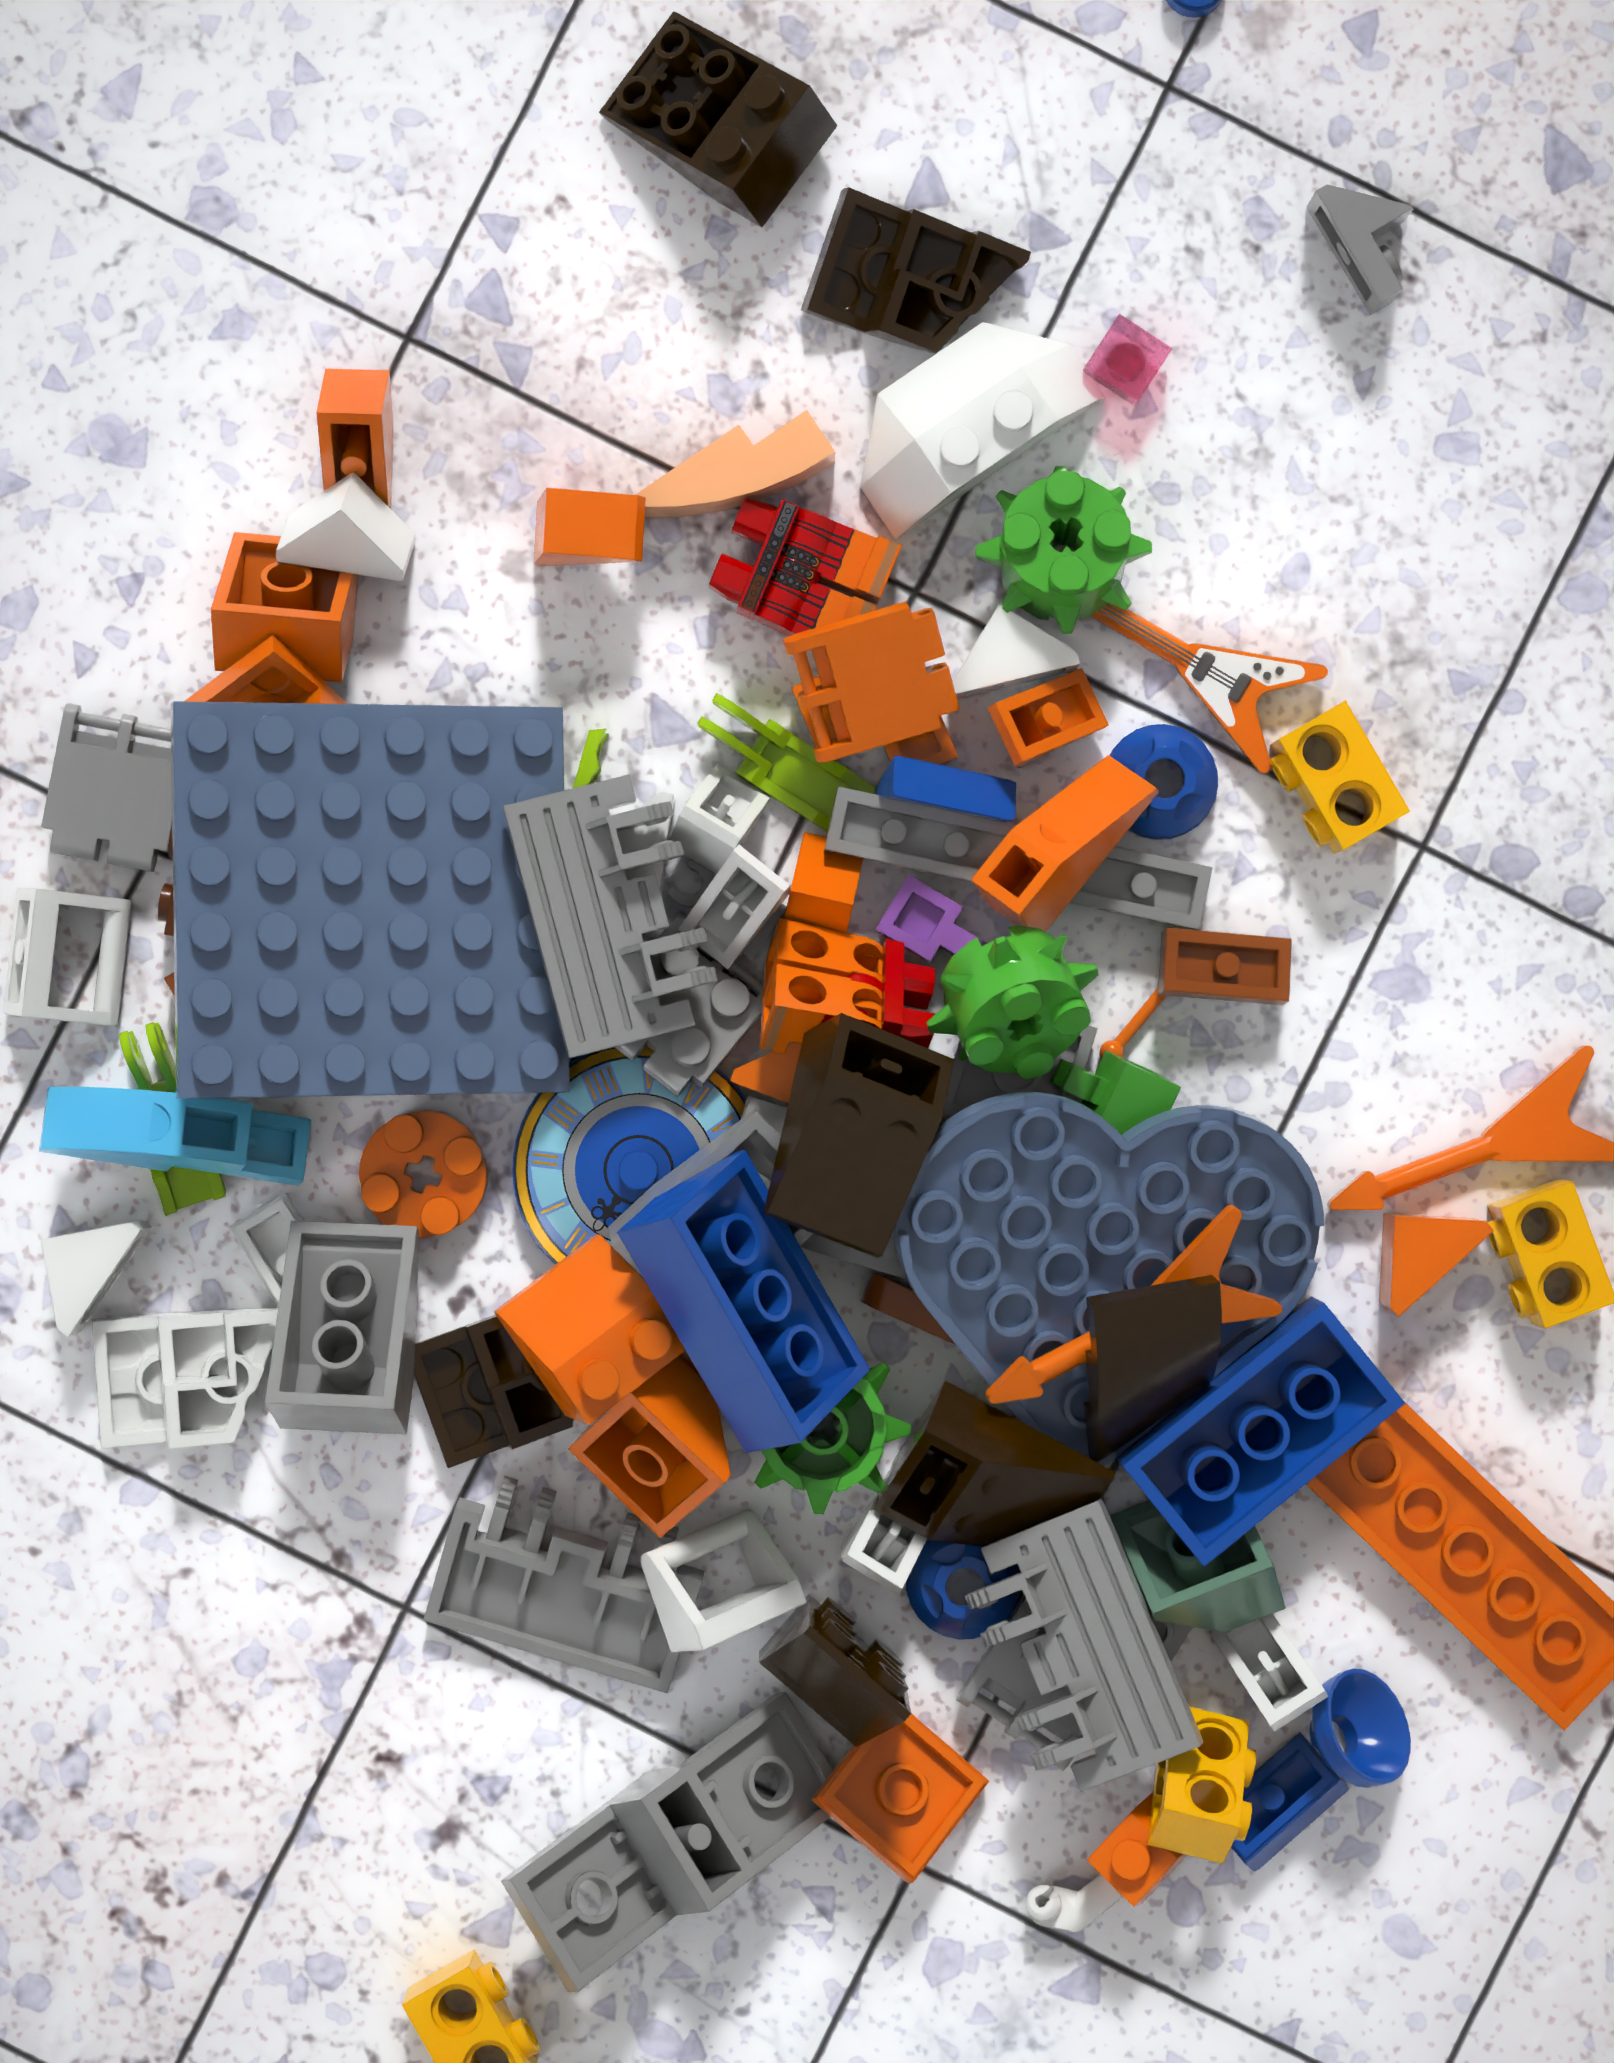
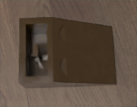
M675 11L672 12L599 111L604 119L715 201L761 228L838 126L810 85Z
M843 1013L805 1032L763 1214L876 1258L883 1256L942 1120L954 1059Z
M945 1381L894 1458L884 1482L885 1487L880 1492L873 1510L929 1540L984 1547L1099 1500L1114 1480L1116 1472Z
M808 1594L805 1598L807 1603L797 1607L759 1651V1663L855 1747L901 1724L912 1714L907 1692L909 1687L905 1681L907 1676L901 1669L905 1665L903 1661L877 1639L870 1646L857 1636L858 1633L853 1628L856 1624L853 1617L829 1597L820 1604L814 1597Z

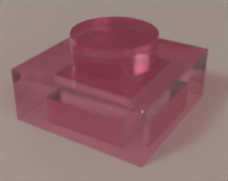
M1119 314L1085 365L1083 372L1136 406L1173 348Z

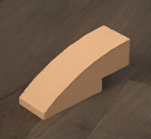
M806 410L754 446L740 425H737L635 495L646 497L645 517H683L720 512L741 506L744 498L761 501L801 484L835 464L836 452Z

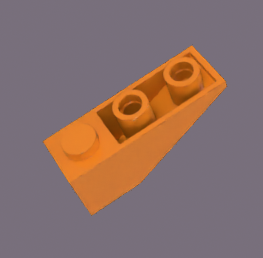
M1107 755L1011 829L972 877L971 881L988 905L1014 925L1035 927L1046 932L1159 791L1155 786Z

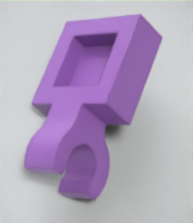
M909 874L876 927L878 933L890 940L904 942L905 949L929 963L932 962L940 947L954 956L969 941L977 938L975 935L954 924L962 912L963 906ZM978 938L981 946L987 944L985 941Z

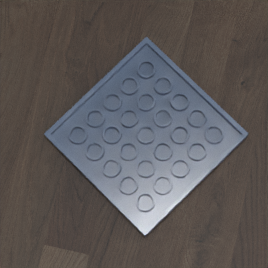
M173 701L171 703L176 1099L570 1092L569 1059L502 809L504 805L564 791L563 707Z

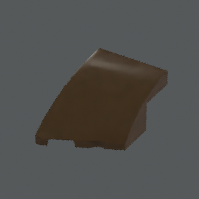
M850 187L841 190L800 311L883 340L930 353H937L958 332V328L990 300L989 296L1014 271L1022 268L1028 262L1031 252L984 232H969L918 210L911 209L906 211Z
M1213 1275L1086 1297L1091 1350L1085 1351L1090 1401L1084 1402L1090 1459L1095 1462L1102 1461L1211 1384L1219 1358L1222 1327L1220 1282Z
M496 1315L415 1343L414 1377L447 1468L507 1446L513 1450L573 1427L574 1419L565 1416Z

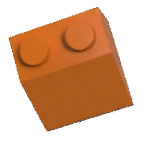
M234 532L211 606L215 671H225L273 635L298 655L324 681L343 682L353 643L359 575L276 562V549L281 536Z
M599 1234L594 1235L494 1311L565 1416L587 1425L593 1423L685 1351L645 1280Z
M679 1356L588 1425L568 1448L586 1468L659 1538L720 1488L731 1476L718 1405L703 1379Z

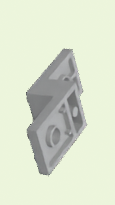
M787 1693L774 1694L680 1765L646 1772L503 1878L501 1883L567 1991L579 1992L675 1916L710 1912L829 1819L830 1816L817 1806L811 1798L833 1769ZM761 1765L770 1767L778 1780L777 1792L770 1801L763 1799L755 1788V1774ZM587 1879L593 1881L599 1887L602 1894L601 1907L593 1917L583 1914L577 1905L578 1888Z

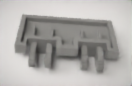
M630 774L504 805L502 808L568 1059L695 1026L689 999L660 1006L658 997L718 981L715 967L707 968L705 966L686 970L682 975L656 981L650 957L675 950L683 952L698 948L701 943L707 942L705 929L702 927L643 942L642 934L668 928L669 922L656 873L627 880L625 871L672 860L685 855L682 842H674L672 840L653 844L650 848L626 854L622 853L617 834L618 831L642 825L652 826L660 824L674 816L670 801L610 815V809L636 802Z
M504 1476L487 1533L478 1531L485 1505L459 1497L423 1621L668 1694L680 1652H671L643 1569L627 1564L631 1548L636 1545L641 1529L640 1519L635 1514L629 1512L626 1514L610 1570L601 1567L608 1544L607 1541L556 1526L549 1550L540 1549L557 1491L543 1487L541 1493L537 1495L531 1513L533 1520L529 1534L505 1528L510 1510L513 1509L518 1495V1479ZM674 1526L661 1538L658 1537L655 1549L676 1540L679 1527ZM681 1565L677 1567L675 1575L695 1604L705 1571L688 1565Z
M1103 1499L1059 1515L981 1548L991 1574L1017 1563L1021 1572L965 1595L964 1597L969 1609L985 1608L998 1602L1000 1598L1023 1590L1031 1609L1030 1613L1010 1621L1003 1620L987 1627L986 1631L980 1633L985 1648L1044 1626L1046 1632L1024 1640L1020 1643V1646L1041 1696L1067 1685L1071 1692L1069 1695L1014 1717L1019 1731H1033L1047 1725L1052 1720L1073 1713L1082 1733L1062 1742H1053L1037 1749V1752L1030 1756L1035 1770L1044 1769L1094 1749L1096 1754L1075 1761L1070 1766L1078 1787L1083 1792L1190 1751L1203 1744L1204 1741Z

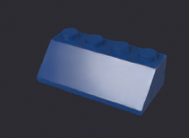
M741 1150L655 1197L627 1222L617 1234L745 1453L801 1443L869 1372L870 1368L788 1224L763 1214L768 1189L746 1150Z
M1311 1296L1293 1310L1272 1331L1215 1376L1209 1386L1177 1407L1117 1456L1116 1460L1205 1567L1402 1407L1405 1402L1328 1306Z

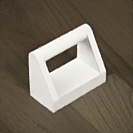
M17 887L2 1014L117 1026L131 900ZM59 905L104 910L93 1011L48 1006Z
M750 1509L738 1512L641 1556L642 1569L671 1652L706 1650L807 1603L799 1578L755 1513ZM740 1540L755 1586L699 1611L672 1569Z

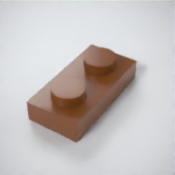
M1166 928L1161 932L1158 995L1283 1006L1289 1002L1292 939Z

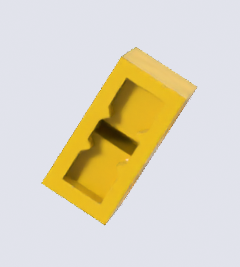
M1346 700L1270 744L1276 756L1269 761L1277 779L1287 792H1291L1294 789L1297 790L1308 809L1301 816L1309 834L1319 847L1328 844L1333 854L1347 849L1410 812ZM1319 737L1327 741L1331 746L1333 760L1327 770H1316L1306 763L1303 756V746L1307 738ZM1341 792H1352L1358 795L1364 803L1365 814L1357 826L1343 823L1336 814L1335 803Z
M1556 1179L1487 1205L1493 1221L1487 1223L1494 1230L1488 1236V1239L1499 1259L1507 1257L1515 1279L1509 1282L1507 1287L1514 1308L1521 1319L1529 1317L1531 1324L1546 1329L1614 1304V1291L1573 1181ZM1534 1208H1540L1547 1216L1548 1229L1542 1239L1529 1243L1522 1234L1521 1223L1527 1212ZM1563 1268L1569 1276L1570 1289L1562 1300L1551 1303L1544 1293V1281L1551 1271Z
M1190 1707L1204 1742L1200 1747L1156 1763L1147 1845L1223 1864L1234 1840L1243 1842L1248 1833L1252 1815V1803L1243 1801L1244 1788L1249 1787L1254 1774L1256 1750L1247 1748L1249 1721Z
M475 1949L408 1988L402 2002V2007L434 2063H480L475 2051L486 2045H493L502 2049L508 2057V2063H537L538 2061L535 2054L540 2052V2045L533 2029L525 2018L521 2017L515 2020L504 2001V1998L509 1994L503 1977L492 1962L484 1965ZM454 1989L467 1991L475 1999L477 2007L468 2013L454 2012L446 2005L443 1995Z

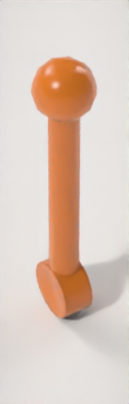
M1157 988L1114 1040L1106 1041L1101 1045L1099 1050L1100 1059H1102L1106 1050L1123 1057V1048L1166 998V995H1158Z

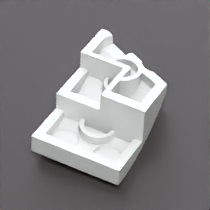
M278 1308L195 1311L91 1319L101 1449L165 1442L169 1449L234 1443L245 1418V1411L253 1392L257 1389L264 1372L265 1363L273 1346Z

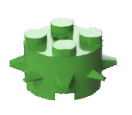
M1055 466L1053 473L1048 478L1037 480L1018 493L1017 496L1004 490L999 491L996 498L1005 512L1002 535L975 546V557L1000 567L1003 588L1007 592L1001 604L1003 606L1002 609L1008 613L1009 611L1021 608L1041 620H1049V616L1054 617L1062 634L1073 633L1079 615V620L1089 618L1108 604L1127 610L1132 603L1121 585L1125 565L1151 554L1152 542L1131 534L1130 520L1121 505L1126 495L1125 490L1118 487L1110 491L1089 478L1081 477L1073 470L1067 471L1065 466ZM1058 545L1066 546L1062 552L1053 548Z
M1016 925L1008 927L1011 934L1010 937L1002 936L981 946L977 937L969 941L951 957L941 975L945 1006L926 1023L929 1033L958 1035L963 1046L959 1055L961 1061L969 1058L970 1063L988 1072L1009 1074L1017 1072L1021 1078L1030 1080L1047 1074L1054 1065V1059L1076 1041L1079 1034L1089 1026L1091 1022L1090 1012L1081 990L1099 974L1096 964L1068 963L1062 953L1068 937L1064 934L1055 939L1039 928Z
M883 1362L871 1367L869 1372L830 1411L838 1417L833 1421L834 1428L838 1431L833 1437L828 1438L821 1432L814 1438L808 1435L801 1443L761 1450L766 1460L754 1483L762 1489L780 1480H784L795 1489L803 1491L806 1489L813 1513L822 1515L835 1490L836 1492L845 1491L859 1483L878 1494L882 1492L885 1485L876 1464L882 1457L884 1443L911 1434V1424L884 1412L882 1399L878 1392L890 1371L886 1363Z

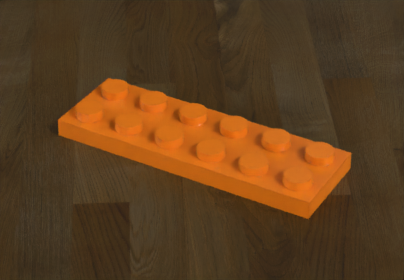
M1405 1403L1306 1484L1564 1731L1614 1679V1601L1408 1404Z

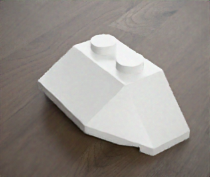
M982 322L877 394L860 490L896 541L1102 401L1105 396L1070 344Z

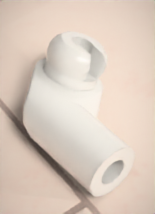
M1099 1874L1079 1891L1054 1885H1038L1028 1893L1026 1908L1030 1918L1038 1925L1067 1932H1079L1123 1898V1896Z

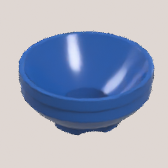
M1167 724L1148 725L1136 729L1123 737L1109 755L1144 780H1146L1145 776L1149 766L1159 760H1168L1175 763L1183 775V785L1180 791L1170 798L1155 796L1128 831L1140 837L1153 840L1172 839L1184 835L1197 827L1209 814L1216 800L1218 771L1212 754L1206 745L1194 734L1181 727Z
M927 1539L906 1580V1592L910 1605L917 1617L929 1629L942 1636L957 1640L981 1637L980 1633L986 1631L987 1627L1007 1620L1018 1602L1020 1591L1002 1597L998 1602L985 1608L970 1610L968 1605L956 1604L948 1597L946 1593L947 1579L956 1570L969 1568L981 1575L985 1587L1020 1573L1018 1563L991 1574L981 1551L982 1546Z
M1354 1668L1346 1670L1328 1679L1322 1684V1687L1329 1697L1312 1708V1720L1309 1727L1312 1746L1319 1751L1328 1768H1331L1342 1779L1357 1787H1377L1395 1781L1406 1769L1411 1753V1737L1408 1722L1396 1695L1377 1675L1363 1669ZM1332 1721L1341 1728L1345 1736V1753L1338 1743Z

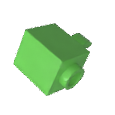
M1108 1050L1105 1051L1095 1074L1071 1062L1060 1059L1050 1080L1051 1083L1060 1086V1089L1081 1098L1080 1104L1098 1113L1121 1135L1145 1119L1171 1110L1181 1089L1179 1085L1161 1074Z

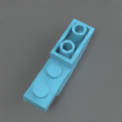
M49 1087L46 1095L39 1152L160 1171H168L173 1166L299 1186L304 1181L311 1119L253 1110L254 1103L223 1098L176 1099V1093L104 1087Z

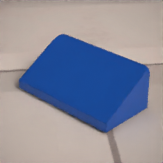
M898 755L893 757L874 790V794L879 795V797L1011 823L1016 816V782Z
M1301 1732L1295 1735L1254 1772L1249 1787L1244 1788L1243 1801L1252 1803L1250 1826L1243 1842L1234 1840L1231 1848L1245 1865L1254 1872L1263 1867L1349 1790L1348 1785L1341 1777L1325 1765L1322 1756Z

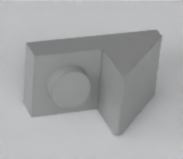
M1326 184L1315 191L1306 207L1369 315H1372L1391 304L1403 289L1398 281L1402 279V270L1396 257L1386 245L1378 247L1375 239L1402 224L1412 212L1413 207L1405 203Z

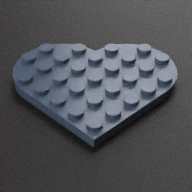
M1016 1092L990 1097L974 1103L959 1111L938 1127L894 1228V1242L903 1274L916 1296L989 1386H991L1018 1357L1024 1356L1031 1362L1088 1332L1089 1321L1086 1297L1150 1286L1227 1205L1232 1204L1240 1209L1242 1218L1219 1273L1220 1282L1224 1285L1272 1298L1281 1304L1283 1310L1280 1315L1222 1324L1221 1344L1214 1374L1215 1377L1280 1324L1295 1308L1306 1292L1318 1265L1314 1258L1319 1240L1320 1226H1324V1211L1317 1182L1302 1155L1280 1133L1247 1113L1212 1105L1180 1107L1149 1117L1121 1135L1098 1113L1074 1100L1041 1092ZM1086 1362L1041 1385L1043 1394L1040 1397L1004 1402L1019 1421L1089 1458L1084 1402L1090 1401ZM1166 1416L1097 1463L1103 1466L1108 1465Z

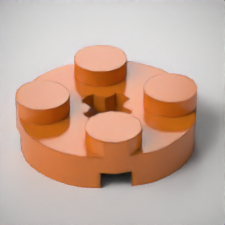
M421 1110L395 1116L375 1131L363 1150L359 1166L362 1200L383 1225L417 1226L419 1238L449 1233L473 1216L485 1196L489 1171L482 1147L470 1128L449 1114L432 1110ZM424 1156H430L435 1160L433 1170L441 1174V1181L438 1186L434 1184L426 1185L423 1192H420L412 1187L414 1178L406 1174L409 1163L420 1164Z

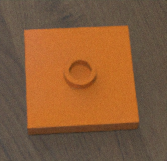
M911 1714L906 1721L857 1747L852 1745L811 1800L905 1882L913 1883L989 1783V1780Z

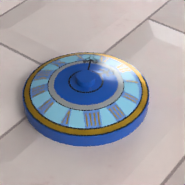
M646 1046L638 1057L631 1061L615 1047L585 1054L569 1063L570 1092L537 1093L525 1113L516 1137L512 1175L517 1206L523 1222L533 1240L551 1262L556 1265L596 1234L601 1235L612 1246L608 1231L609 1225L657 1181L741 1120L747 1099L741 1090L733 1082H730V1078L717 1069L702 1089L691 1081L677 1097L643 1070L644 1064L654 1053L652 1049Z

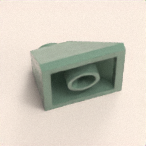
M1150 1500L1110 1515L1155 1621L1228 1632L1286 1609L1274 1565L1255 1526L1204 1567Z

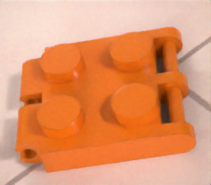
M905 601L793 634L783 639L786 654L794 655L803 688L798 697L801 708L809 709L818 745L813 748L818 763L833 761L941 729L938 716L960 709L947 663H938L925 667L924 662L945 655L936 616L932 608L911 613L910 607ZM808 650H812L821 682L819 686H815L806 654ZM825 704H827L829 717L836 739L830 740L821 708Z

